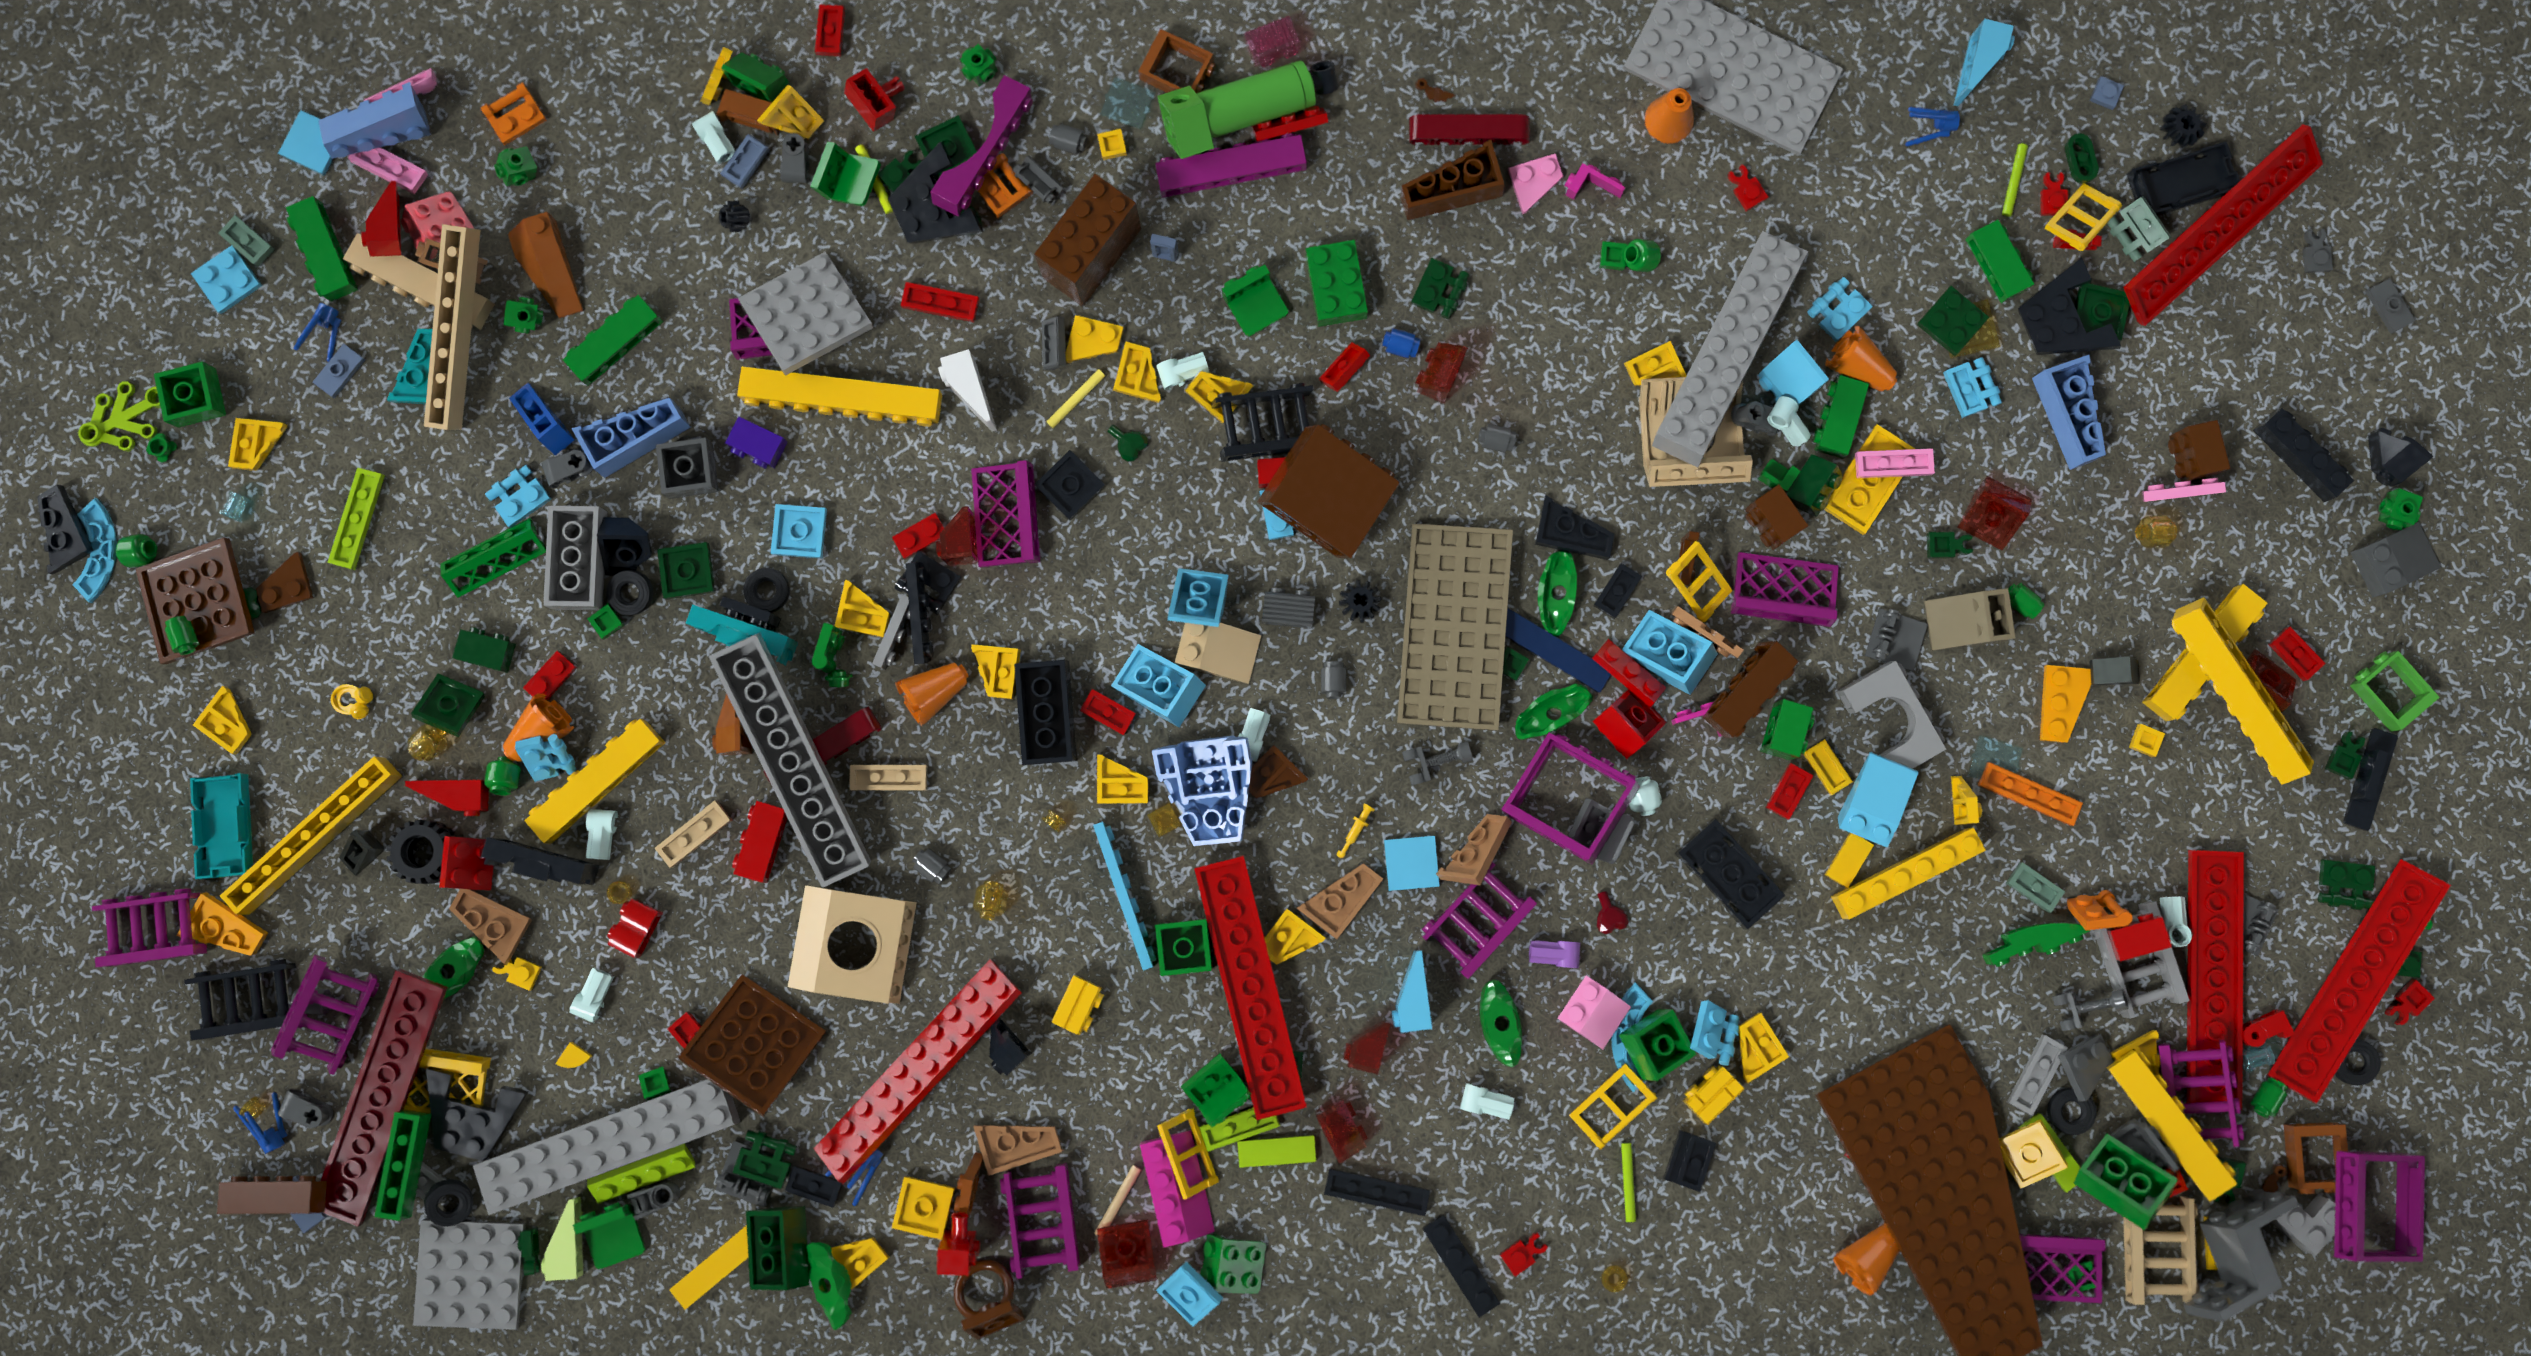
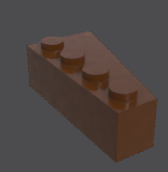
M1489 140L1483 143L1482 147L1474 151L1472 149L1453 162L1448 161L1441 168L1433 172L1429 171L1402 185L1401 202L1407 221L1502 197L1504 181L1492 141Z
M1759 642L1754 648L1757 653L1751 658H1746L1743 662L1744 671L1733 676L1729 681V691L1720 693L1703 716L1724 738L1740 736L1745 731V724L1748 720L1755 718L1762 711L1763 707L1761 705L1766 699H1771L1778 692V685L1783 680L1790 678L1795 672L1794 667L1799 661L1779 642Z

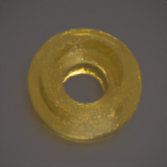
M1611 1265L1602 1272L1601 1282L1608 1291L1619 1292L1627 1284V1274L1621 1267ZM1617 1274L1619 1276L1618 1282L1611 1283L1609 1280L1610 1276Z

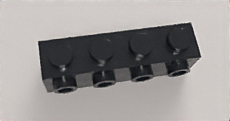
M2281 408L2269 414L2253 430L2323 502L2337 498L2355 481L2350 476L2349 471L2344 466L2339 465L2332 458L2331 453L2326 448L2321 447L2314 440L2313 435L2296 422L2295 417L2289 411Z

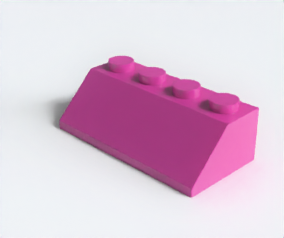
M1191 1130L1170 1135L1177 1155L1195 1146ZM1159 1137L1141 1142V1153L1163 1248L1189 1242L1215 1232L1205 1189L1188 1199H1183L1162 1138ZM1197 1154L1180 1162L1189 1187L1203 1180Z

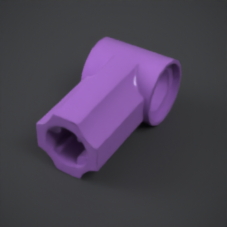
M1530 941L1529 962L1555 964L1557 967L1579 968L1581 943Z

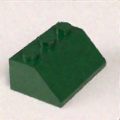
M805 1206L775 1207L746 1211L750 1290L788 1291L810 1285Z

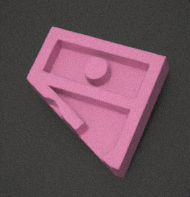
M1556 154L1508 168L1522 214L1527 213L1539 199L1545 196L1563 178Z

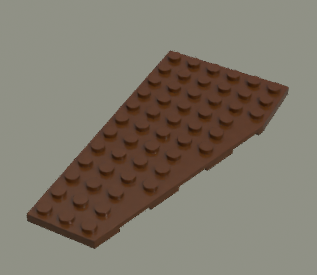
M1948 1024L1815 1094L1957 1356H2025L2042 1347L2041 1333L1990 1095L1951 1025Z

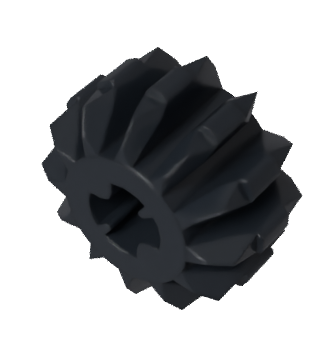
M2186 104L2180 108H2172L2169 114H2166L2162 120L2165 124L2161 126L2160 130L2167 132L2163 140L2171 138L2170 147L2175 146L2177 143L2180 149L2185 148L2187 145L2193 146L2205 133L2202 129L2206 127L2207 123L2200 121L2204 113L2197 115L2195 113L2196 107H2192L2189 110Z
M1356 580L1355 589L1350 583L1346 585L1350 593L1341 591L1340 596L1346 600L1339 601V606H1348L1342 611V614L1347 615L1351 611L1350 621L1353 622L1356 615H1360V623H1364V614L1372 620L1374 615L1371 610L1379 612L1380 607L1374 603L1381 602L1382 598L1380 596L1373 597L1378 592V588L1375 587L1369 591V581H1366L1365 586L1361 587L1360 580ZM1355 597H1365L1366 600L1364 604L1366 605L1362 606L1361 604H1358L1356 606L1354 604L1356 602Z

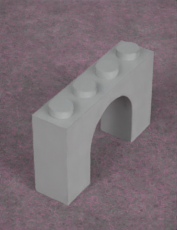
M1890 661L1836 692L1848 713H1857L1882 698H1889L1899 703L1907 715V732L1898 744L1879 755L1913 769L1946 750L1943 744L1945 739L1938 729L1935 730L1932 725L1930 712L1921 706L1918 700L1920 698L1918 691L1913 685L1910 686L1905 678L1907 673L1900 663L1897 664L1896 661Z

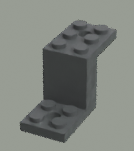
M2262 1189L2253 1190L2248 1193V1197L2228 1204V1208L2210 1214L2208 1216L2209 1219L2200 1223L2222 1281L2212 1284V1288L2205 1292L2194 1294L2190 1301L2184 1303L2187 1314L2224 1322L2283 1287L2260 1228L2299 1206L2295 1196L2285 1195L2281 1192H2264Z

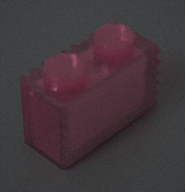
M1290 16L1244 33V41L1255 67L1259 65L1261 67H1268L1275 62V59L1283 56L1285 59L1291 58L1301 48V42Z

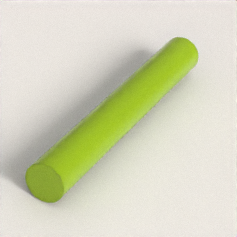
M2018 144L2002 211L2004 216L2012 217L2028 149L2026 144Z
M1621 1143L1626 1222H1636L1631 1143Z

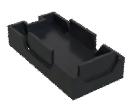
M2227 141L2166 160L2165 162H2154L2137 167L2126 174L2135 201L2144 196L2157 216L2223 197L2240 182L2238 172L2234 171L2230 160L2232 155ZM2199 155L2205 156L2201 159H2195V157ZM2155 168L2158 170L2157 172L2148 173V170ZM2170 204V207H2166L2163 209L2160 208Z
M1712 819L1704 829L1675 853L1687 868L1724 905L1726 911L1744 930L1752 927L1785 896L1716 819ZM1725 837L1733 846L1730 847L1722 838ZM1695 863L1703 871L1702 874H1700L1698 870L1693 866ZM1758 875H1761L1762 879L1767 883L1766 886L1757 877ZM1731 902L1738 909V911L1735 912L1728 905V903Z
M487 837L481 855L482 858H486L485 865L507 864L510 861L514 863L513 873L545 882L548 879L561 882L562 879L576 884L594 885L600 866L502 838Z

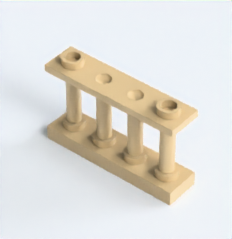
M2180 1196V1205H2163L2156 1214L2161 1216H2180L2181 1231H2144L2123 1217L2126 1301L2134 1305H2145V1297L2147 1295H2183V1302H2188L2194 1294L2200 1293L2199 1284L2196 1282L2195 1218H2197L2198 1210L2193 1198ZM2146 1242H2181V1258L2145 1257L2143 1255V1244ZM2146 1268L2182 1269V1284H2146L2144 1281V1271Z

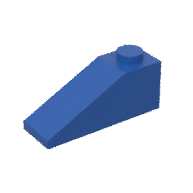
M529 383L525 384L509 398L536 438L555 456L574 441L567 428Z

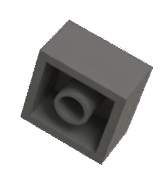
M706 437L656 444L661 494L669 499L719 492L713 443Z

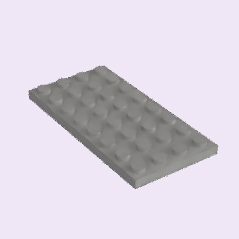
M1658 0L1623 66V70L1668 92L1675 88L1685 89L1691 96L1692 104L1797 156L1800 155L1843 68L1705 0Z

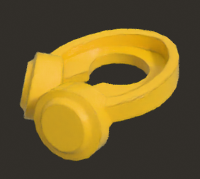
M344 684L338 686L332 692L331 704L341 714L352 715L354 719H362L369 713L367 704L372 701L373 694L368 687L359 688L354 685ZM349 692L352 698L356 699L357 703L343 706L341 697L344 693Z

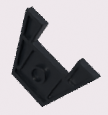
M942 142L936 145L888 198L903 234L910 244L984 232L973 209L970 208L962 212L959 217L951 218L948 211L932 203L931 190L936 184L933 176L953 166L947 149Z
M2080 258L2018 308L2036 355L2121 348L2112 324L2086 333L2070 297L2069 290L2090 283L2092 280L2083 258Z
M431 1066L428 1067L426 1074L434 1149L485 1161L529 1091L502 1086L496 1109L449 1097L454 1072Z

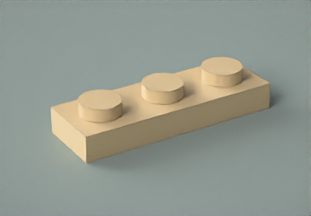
M850 765V790L927 791V765Z
M714 800L656 846L655 850L669 868H673L729 824L732 819L719 802Z

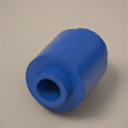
M1392 328L1391 332L1386 331L1382 346L1386 347L1385 352L1404 358H1409V356L1415 358L1420 338H1416L1415 334Z

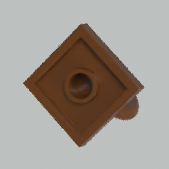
M994 1260L976 1261V1266L971 1267L969 1275H959L955 1282L954 1301L959 1312L967 1318L961 1321L963 1330L977 1340L1025 1320L1022 1310L1012 1303L1014 1296L1013 1278L1008 1269L1001 1263ZM982 1270L993 1271L1003 1281V1297L1000 1302L984 1305L977 1312L971 1309L965 1301V1285L968 1279L976 1272Z

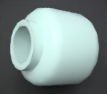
M1646 776L1636 778L1635 781H1637L1640 787L1629 804L1630 809L1641 813V816L1652 815L1656 812L1655 809L1662 804L1658 783Z

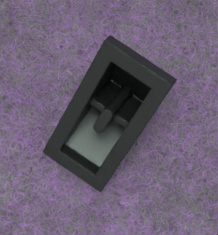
M2127 656L2090 660L2091 685L2139 684L2136 658Z
M354 830L351 832L339 859L357 876L385 848L369 831Z

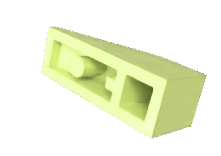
M581 1197L568 1200L544 1254L545 1258L542 1259L541 1263L542 1273L545 1274V1281L577 1279L584 1275L582 1233L576 1235L573 1224L581 1221Z

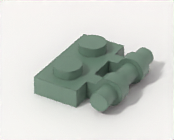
M2144 196L2120 211V214L2125 219L2123 222L2119 223L2117 218L2113 216L2107 223L2111 228L2109 232L2113 237H2117L2124 247L2122 249L2125 255L2129 254L2133 262L2143 257L2137 249L2141 245H2143L2148 253L2171 238V235ZM2128 227L2131 228L2138 238L2133 242L2125 231Z

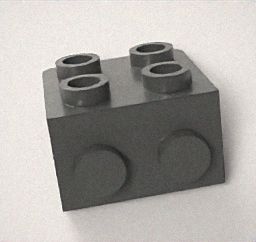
M1586 798L1568 837L1590 848L1612 810L1592 799ZM1625 814L1622 815L1596 859L1609 864L1616 862L1621 855L1627 837L1633 830L1635 822L1633 817Z
M2132 1118L2109 1134L2158 1167L2164 1165L2174 1172L2179 1169L2175 1163L2178 1160L2169 1147L2165 1148L2159 1142L2162 1139L2161 1135L2152 1125L2149 1127L2145 1121L2140 1122Z

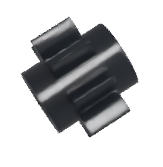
M728 201L727 205H723V208L719 211V221L722 226L729 228L730 232H741L742 228H746V225L750 222V213L747 207L740 205L739 201Z

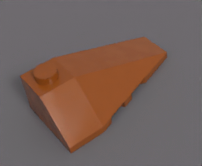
M548 212L523 219L508 233L515 258L559 318L582 312L583 308L556 219Z
M726 693L716 726V735L712 737L713 749L719 755L752 754V744Z

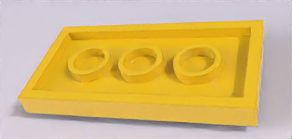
M1876 424L1858 452L1910 450L1915 448ZM1854 456L1843 473L1840 486L1836 490L1834 489L1824 510L1864 535L1902 477L1856 478Z

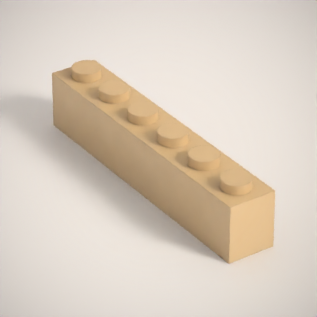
M356 234L343 257L345 261L351 264L349 269L362 276L365 272L373 275L371 280L384 287L386 283L394 286L392 290L404 297H407L408 294L416 297L414 302L425 308H428L429 305L435 307L438 273L404 256L370 257L368 247H363L361 234ZM477 293L474 295L472 327L481 330L495 304Z

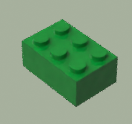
M1355 240L1306 248L1305 257L1318 327L1367 319L1368 311Z
M2106 1134L2079 1169L2074 1184L2145 1231L2172 1194L2178 1179L2117 1139Z

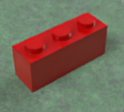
M756 801L755 805H752L749 810L748 819L750 822L748 829H744L740 838V844H742L740 854L737 853L735 855L732 868H735L734 875L761 883H768L788 818L783 808Z

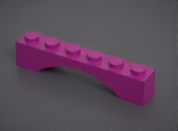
M1005 75L992 94L994 120L985 143L966 162L953 169L944 171L931 190L932 203L958 217L963 209L967 210L970 206L974 191L981 188L984 182V175L988 170L991 171L997 160L996 156L1000 151L1005 150L1009 141L1008 137L1012 131H1017L1021 122L1020 118L1024 112L1027 113L1033 103L1031 88Z

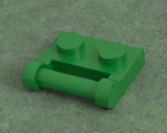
M823 623L812 658L813 666L817 669H822L823 672L828 674L831 673V670H836L837 665L834 657L836 651L842 649L845 639L842 636L843 631L834 625Z

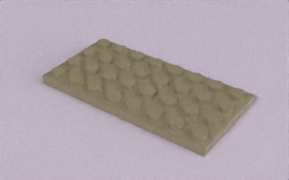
M1412 524L1397 724L1499 731L1513 530Z

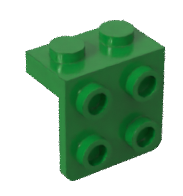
M827 142L810 187L827 200L864 206L871 193L881 163L877 159L848 154L836 143Z
M1265 264L1261 267L1256 265L1246 271V275L1240 279H1230L1222 288L1223 299L1247 337L1253 336L1288 315V309L1271 282L1270 272Z
M1220 1053L1181 1086L1185 1094L1199 1108L1210 1127L1225 1121L1233 1110L1245 1104L1251 1094L1238 1073Z
M619 1202L604 1207V1213L596 1215L595 1211L580 1216V1222L573 1224L576 1235L584 1232L597 1269L606 1268L645 1252V1245L637 1221L634 1220L631 1203L620 1206Z
M1207 1234L1203 1247L1204 1260L1200 1275L1218 1293L1257 1294L1261 1288L1266 1244L1262 1241L1227 1239L1219 1235Z

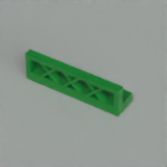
M528 518L441 563V577L456 597L459 598L546 553V547L536 534V527L531 518ZM531 539L538 547L531 552L521 550L522 544ZM504 553L515 554L514 560L510 563L498 561L500 555ZM482 564L493 566L492 571L486 575L476 573L477 567ZM464 576L469 577L470 581L469 584L459 588L453 579Z

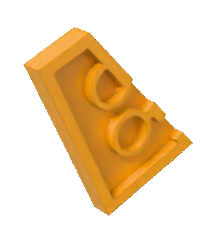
M2054 665L2044 666L2040 741L2068 742L2091 686L2090 669Z
M207 892L200 894L190 911L192 939L198 940L197 942L222 946L223 949L252 956L257 954L268 935V932L244 916L236 915L229 906ZM179 930V932H178L177 935H176V936H178V937H181V932H180V930Z

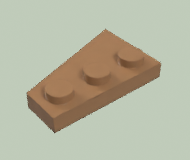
M1676 606L1671 612V615L1675 617L1674 623L1684 628L1689 626L1696 631L1695 634L1716 644V651L1726 658L1729 655L1738 658L1743 652L1742 648L1732 644L1724 636L1710 629L1706 624L1679 606Z
M1487 814L1468 836V843L1461 851L1456 850L1451 856L1453 860L1445 869L1441 867L1436 875L1440 880L1481 885L1512 823L1507 816Z
M1363 863L1300 905L1297 909L1335 939H1338L1383 878Z
M460 889L449 908L505 965L509 963L532 919L469 889Z
M973 1126L988 1176L1063 1151L1056 1126Z

